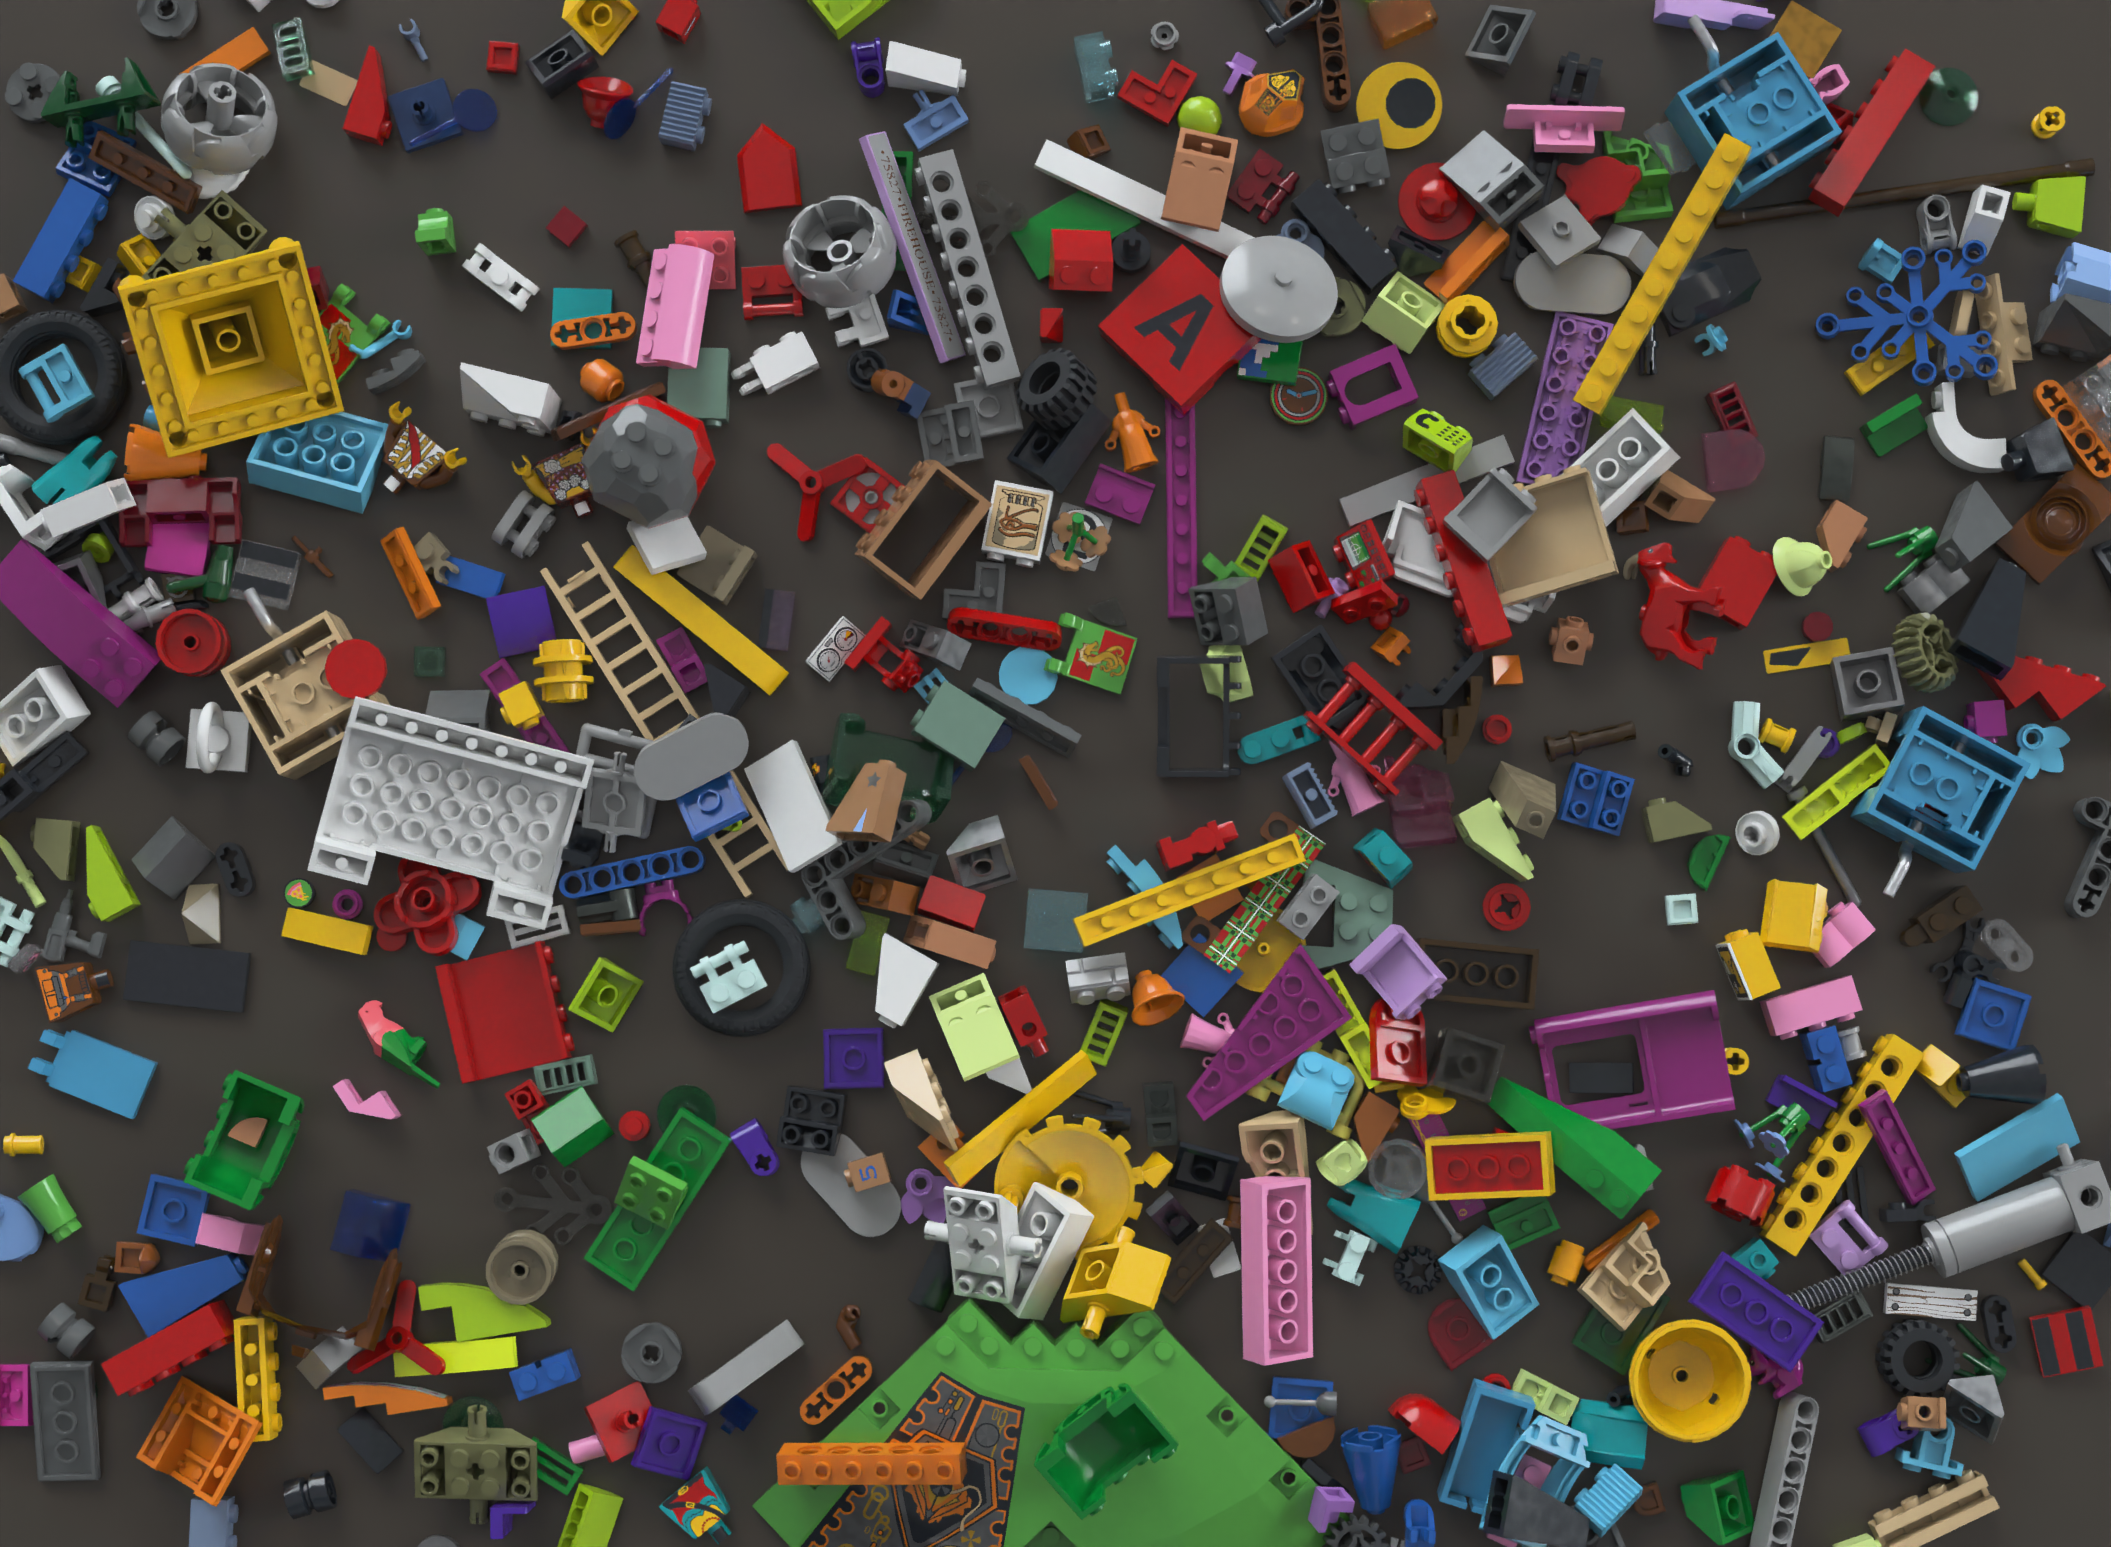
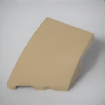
M1640 1222L1577 1289L1620 1332L1625 1331L1643 1308L1654 1306L1671 1284L1666 1271L1661 1266L1658 1251L1651 1244L1647 1234L1648 1227L1644 1222Z

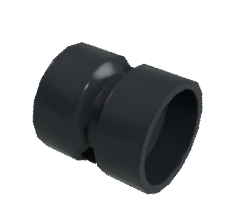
M328 1470L312 1473L308 1480L301 1476L284 1481V1500L292 1519L311 1515L313 1509L319 1513L337 1507L336 1488Z

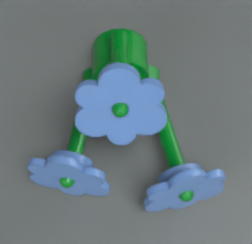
M1793 1102L1788 1108L1782 1105L1777 1111L1750 1127L1746 1122L1741 1125L1739 1120L1734 1119L1733 1122L1738 1129L1740 1137L1744 1139L1747 1146L1751 1149L1754 1148L1751 1141L1755 1138L1753 1132L1781 1117L1778 1122L1783 1130L1779 1134L1767 1130L1758 1135L1759 1139L1764 1143V1147L1768 1151L1773 1152L1777 1158L1773 1164L1766 1162L1763 1166L1756 1162L1755 1165L1765 1171L1768 1177L1773 1176L1780 1182L1785 1183L1786 1180L1780 1177L1783 1171L1778 1167L1786 1155L1790 1153L1789 1150L1799 1135L1806 1129L1805 1125L1811 1120L1809 1114L1800 1105ZM1788 1134H1792V1135L1790 1136V1138L1788 1139V1141L1786 1142L1784 1138H1785Z

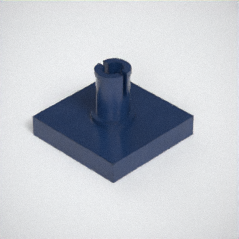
M444 78L387 96L408 154L463 135Z

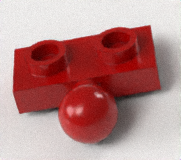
M1383 580L1331 600V609L1346 624L1369 616V623L1376 630H1385L1391 625L1392 614L1388 609L1398 605V596Z

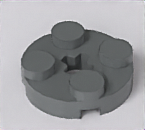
M138 0L137 13L140 16L142 25L151 35L163 40H181L196 23L198 2L197 0ZM169 3H173L172 8L174 12L164 16L161 7H167Z
M30 62L24 63L9 78L6 86L5 100L11 110L22 120L33 124L46 121L41 117V112L61 76L47 65ZM41 87L40 91L43 93V96L31 100V90Z
M659 1322L641 1324L629 1332L623 1343L621 1358L624 1369L633 1379L653 1384L667 1380L676 1372L682 1360L683 1352L677 1334L670 1327ZM647 1345H650L652 1348L658 1347V1360L655 1361L653 1358L647 1360L644 1357L647 1353L645 1348Z

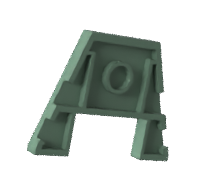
M1314 859L1303 874V884L1314 873L1340 892L1333 901L1332 947L1302 945L1316 967L1322 969L1354 960L1392 924L1393 890Z

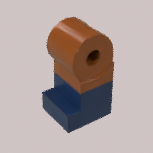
M879 369L873 374L871 379L873 390L878 394L889 396L899 402L900 405L897 411L906 417L918 419L931 395L929 391L896 371Z

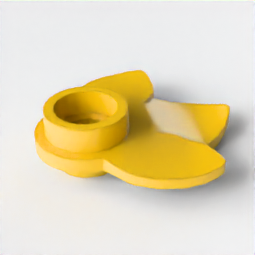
M1440 1084L1420 1090L1415 1086L1404 1085L1405 1088L1399 1089L1397 1092V1097L1401 1102L1400 1112L1404 1117L1411 1120H1420L1428 1114L1446 1113L1456 1104V1099L1443 1097Z

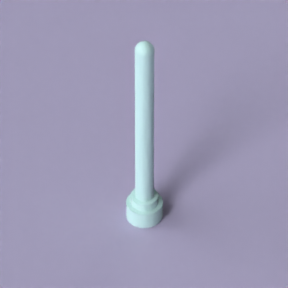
M106 76L97 83L95 90L100 97L115 94L121 91V84L114 76ZM135 112L136 128L183 179H189L192 175L189 167L174 155L168 144L139 112Z

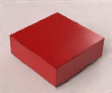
M489 41L486 70L491 73L517 75L520 45L518 43Z

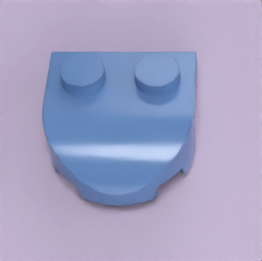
M0 1194V1261L20 1262L29 1254H34L38 1250L43 1239L44 1228L22 1202Z

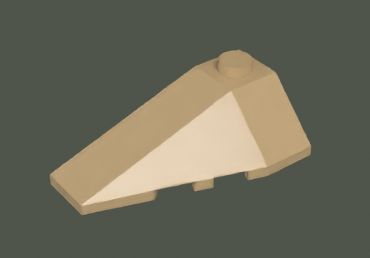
M1288 1110L1272 1111L1239 1124L1242 1155L1246 1163H1249L1255 1177H1309L1304 1118ZM1311 1207V1235H1313L1312 1207Z

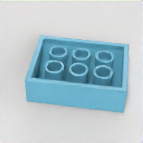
M339 412L261 433L258 435L246 460L248 481L251 484L363 514L372 494L384 455L383 447L388 424Z

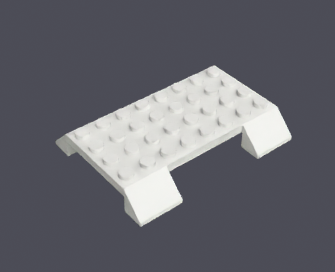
M355 696L307 870L368 885L376 851L492 880L493 885L486 912L487 916L545 930L553 904V892L563 861L561 860L562 851L568 844L583 789L587 788L594 759Z

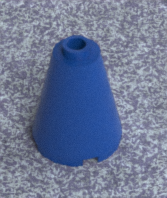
M1379 1425L1368 1426V1431L1358 1433V1427L1347 1430L1340 1436L1341 1447L1360 1507L1367 1510L1369 1514H1382L1385 1512V1509L1391 1506L1401 1446V1435H1398V1431L1395 1428Z

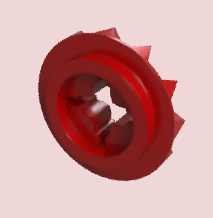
M1502 883L1491 888L1486 893L1482 903L1486 920L1492 927L1502 931H1511L1521 927L1528 919L1531 909L1530 900L1526 892L1519 886L1511 883ZM1500 895L1507 902H1518V904L1510 909L1511 920L1505 912L1495 913L1494 911L1502 905Z

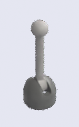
M1427 1178L1417 1183L1410 1190L1411 1194L1421 1203H1429L1451 1234V1241L1456 1245L1463 1241L1462 1234L1455 1231L1437 1203L1429 1201Z
M1335 1391L1323 1392L1316 1400L1275 1399L1273 1396H1267L1264 1399V1404L1268 1408H1272L1275 1405L1316 1406L1323 1415L1337 1416V1392Z

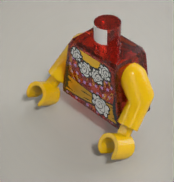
M594 426L592 427L593 434L597 431V428ZM583 430L580 431L582 443L532 464L533 469H531V463L526 455H522L526 462V465L522 468L516 467L512 461L514 471L518 475H522V479L535 496L549 505L557 504L561 509L572 505L578 519L593 513L588 500L592 493L581 462L592 438L585 437Z

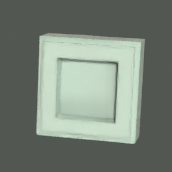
M1696 893L1664 896L1667 926L1698 923Z

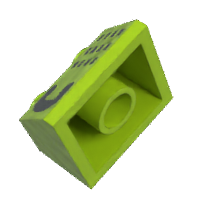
M1422 408L1403 424V448L1443 472L1455 470L1456 473L1472 450L1473 438L1470 433L1460 426L1454 427L1445 422L1444 417L1435 411L1428 412Z

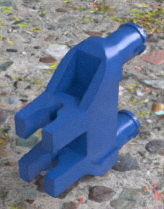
M1422 1499L1409 1500L1405 1504L1403 1520L1405 1521L1404 1547H1434L1436 1531L1432 1508Z

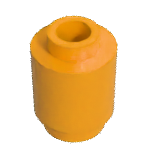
M1562 1240L1560 1246L1555 1248L1547 1271L1548 1274L1552 1275L1550 1281L1568 1287L1569 1282L1576 1283L1585 1258L1583 1255L1585 1248Z

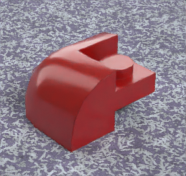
M1410 1393L1399 1397L1388 1408L1392 1416L1405 1423L1408 1429L1442 1455L1454 1439L1461 1425L1460 1420L1433 1399L1423 1394Z

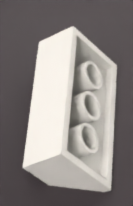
M1632 408L1571 466L1580 465L1581 469L1586 467L1590 471L1604 523L1607 527L1681 457Z
M1033 1182L1018 1213L1019 1235L1041 1239L1042 1251L1038 1258L1021 1255L1022 1261L1012 1301L1010 1304H1002L1018 1318L1043 1320L1095 1216L1078 1201L1038 1182Z

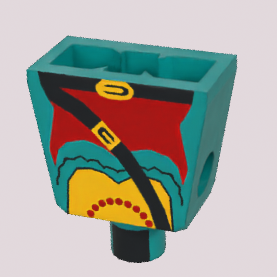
M1373 828L1353 847L1356 853L1390 889L1413 869L1412 861L1383 830Z
M708 1466L703 1468L659 1506L667 1516L694 1539H697L707 1531L714 1541L719 1544L732 1533L721 1520L730 1511V1505Z

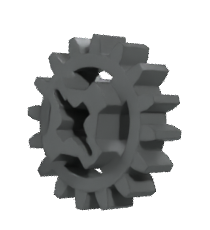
M1352 1513L1347 1522L1342 1517H1339L1340 1525L1338 1527L1331 1524L1329 1526L1333 1532L1332 1535L1323 1536V1539L1329 1544V1546L1325 1547H1389L1386 1540H1382L1386 1533L1382 1528L1378 1529L1379 1524L1374 1519L1369 1522L1368 1517L1364 1514L1357 1520V1517ZM1361 1530L1369 1532L1372 1535V1538H1369L1368 1536L1363 1537Z

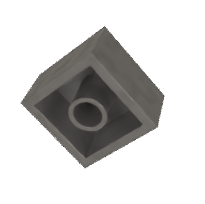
M1893 647L1832 658L1829 665L1841 722L1883 715L1886 711L1890 713L1900 712L1903 709L1905 702L1896 660L1893 657Z

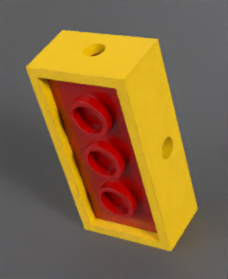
M1551 1131L1432 1136L1425 1140L1429 1201L1551 1196L1556 1192Z

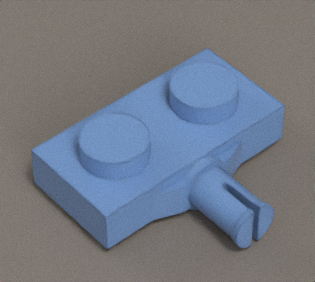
M920 90L919 95L916 92L913 98L918 103L921 111L916 117L904 123L903 126L918 152L969 123V119L954 94L942 102L931 104L924 90Z

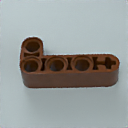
M1289 0L1284 11L1285 19L1288 20L1292 17L1290 14L1292 9L1298 8L1303 10L1313 0ZM1325 0L1324 5L1332 7L1334 10L1333 14L1324 15L1319 12L1294 30L1314 29L1322 102L1328 111L1338 113L1342 112L1349 103L1351 96L1341 3L1340 0ZM1325 34H1332L1337 38V42L1328 44L1323 40V36ZM1330 62H1335L1340 66L1341 70L1333 73L1328 71L1326 65ZM1337 83L1338 96L1341 97L1340 101H1337L1335 96H1332L1334 84Z

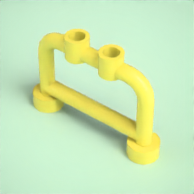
M1318 1041L1305 1051H1314L1348 1067L1355 1076L1351 1092L1333 1130H1326L1348 1141L1353 1131L1348 1125L1364 1092L1365 1082L1356 1066L1348 1062L1350 1058L1348 1054L1335 1048L1332 1054L1321 1049L1323 1043ZM1271 1074L1245 1093L1258 1100L1267 1102L1271 1092L1281 1096L1285 1085L1271 1079Z

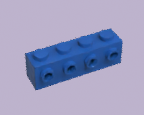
M69 178L13 282L53 304L54 300L59 298L64 292V282L68 274L74 272L80 261L78 256L83 248L91 243L96 224L106 216L109 201L100 193Z

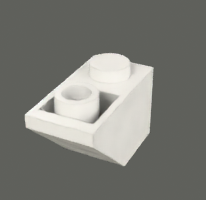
M1982 184L1972 193L1957 249L1962 250L1968 241L1979 240L1985 244L1987 248L1986 256L1988 255L2003 222L2011 192Z

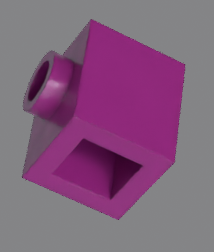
M2004 700L1978 701L1966 704L1967 715L1964 716L1963 721L1965 729L1993 744L1998 743V738L2007 735Z

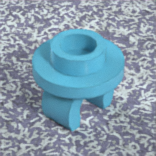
M1712 324L1706 326L1707 333L1698 335L1694 340L1696 343L1701 342L1703 339L1709 341V349L1702 353L1704 356H1708L1717 349L1721 352L1725 350V342L1728 341V338L1720 326L1715 328Z

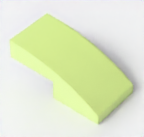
M1522 1368L1511 1388L1513 1391L1532 1396L1537 1411L1565 1425L1568 1424L1580 1399Z

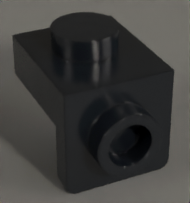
M577 823L574 826L571 841L563 848L561 860L568 861L569 865L575 868H589L599 857L604 834L596 829L582 827L581 823Z

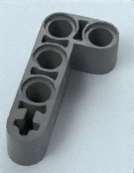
M2096 796L2077 801L2073 808V815L2076 821L2095 830L2064 901L2065 911L2074 918H2085L2095 915L2111 883V854L2106 858L2101 853L2103 843H2107L2111 848V802ZM2088 803L2094 805L2096 809L2093 819L2086 814L2085 809ZM2091 870H2095L2099 875V881L2096 885H2093L2089 880ZM2079 899H2083L2082 903L2086 905V908L2081 910V905L2078 904Z

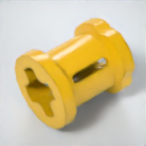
M2057 106L2044 108L2031 122L2033 134L2039 139L2051 138L2064 126L2065 113ZM2047 119L2051 121L2049 126L2045 123Z
M1768 718L1761 728L1758 739L1760 743L1766 742L1774 745L1786 754L1793 742L1796 729L1792 727L1786 729L1774 724L1773 720Z
M1724 1048L1726 1060L1732 1057L1738 1058V1064H1734L1733 1067L1727 1064L1729 1074L1739 1075L1745 1072L1749 1066V1057L1746 1052L1739 1048Z

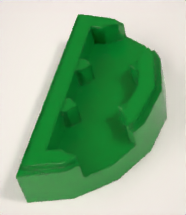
M1721 834L1706 836L1691 849L1687 862L1689 875L1695 885L1702 890L1707 891L1731 837Z

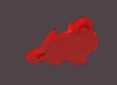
M1599 156L1581 165L1561 163L1556 170L1557 176L1566 183L1565 195L1573 205H1579V212L1591 226L1597 219L1610 216L1625 207V202L1629 198L1630 192H1633L1634 187L1642 180L1640 168L1635 165H1626L1608 156Z

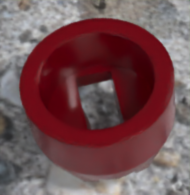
M1395 593L1403 599V602L1398 612L1392 610L1393 607L1388 610L1391 612L1392 617H1401L1407 613L1410 603L1404 594Z

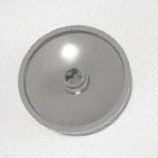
M1261 236L1240 244L1227 258L1220 276V295L1230 316L1249 333L1272 342L1292 343L1316 335L1329 322L1337 303V283L1326 261L1309 246L1287 237Z

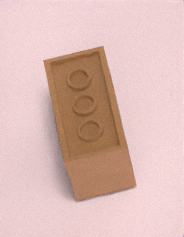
M925 460L923 463L919 461L909 473V476L912 477L905 487L901 485L891 497L894 502L888 510L882 509L873 521L876 526L870 534L866 532L856 544L858 550L854 554L906 595L919 600L924 597L992 506V503L937 460ZM934 474L944 482L945 486L952 491L955 490L968 501L910 579L905 581L874 557L873 554Z

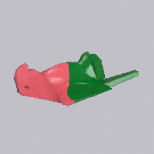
M377 1000L366 1002L358 1011V1018L371 1042L375 1055L406 1074L413 1075L438 1089L440 1083L415 1066L427 1048L424 1037H411L403 1027L385 1018L381 1009L382 1002Z

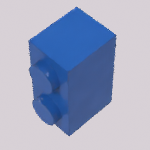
M1826 1026L1818 1030L1799 1034L1806 1060L1819 1059L1820 1064L1808 1065L1817 1092H1827L1853 1084L1836 1026Z
M571 1348L545 1357L542 1360L515 1368L509 1372L519 1401L573 1382L581 1377Z

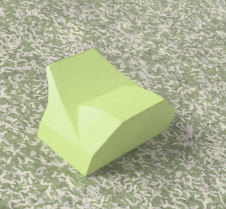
M1209 646L1206 655L1242 656V662H1230V682H1241V689H1230L1229 703L1253 697L1251 681L1241 646ZM1200 664L1207 693L1216 695L1223 700V664Z

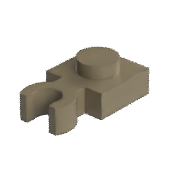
M428 532L414 546L425 572L430 575L434 572V577L437 581L447 585L449 582L445 578L446 570L449 569L456 574L460 572L457 565L446 561L451 553L435 534Z

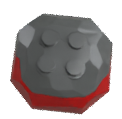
M650 394L609 407L581 459L593 500L647 529L688 517L716 465L703 421Z

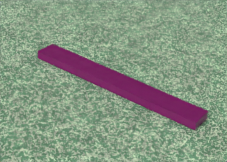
M1165 398L1168 619H1195L1189 594V588L1197 586L1195 405L1185 415H1182Z

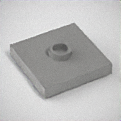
M1566 195L1520 221L1518 225L1520 231L1553 271L1596 246L1601 240V237Z

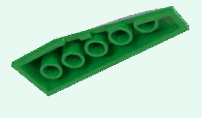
M1502 1076L1482 1099L1519 1133L1551 1131L1553 1163L1621 1220L1662 1171L1614 1130L1604 1127L1581 1114H1577L1554 1101H1550Z

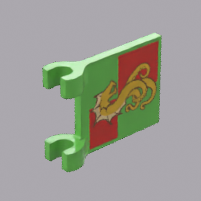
M342 283L334 291L331 300L328 302V309L322 310L319 313L337 383L343 380L360 359V355L349 351V346L353 344L357 348L364 350L391 325L385 317L376 314L371 319L368 326L345 307L356 293Z
M1067 612L1065 614L1061 613L1058 625L1074 630L1065 662L1055 658L1047 659L1043 670L1121 695L1138 638L1086 621Z

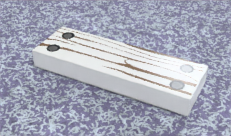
M1885 1283L1883 1313L1976 1321L1978 1291Z

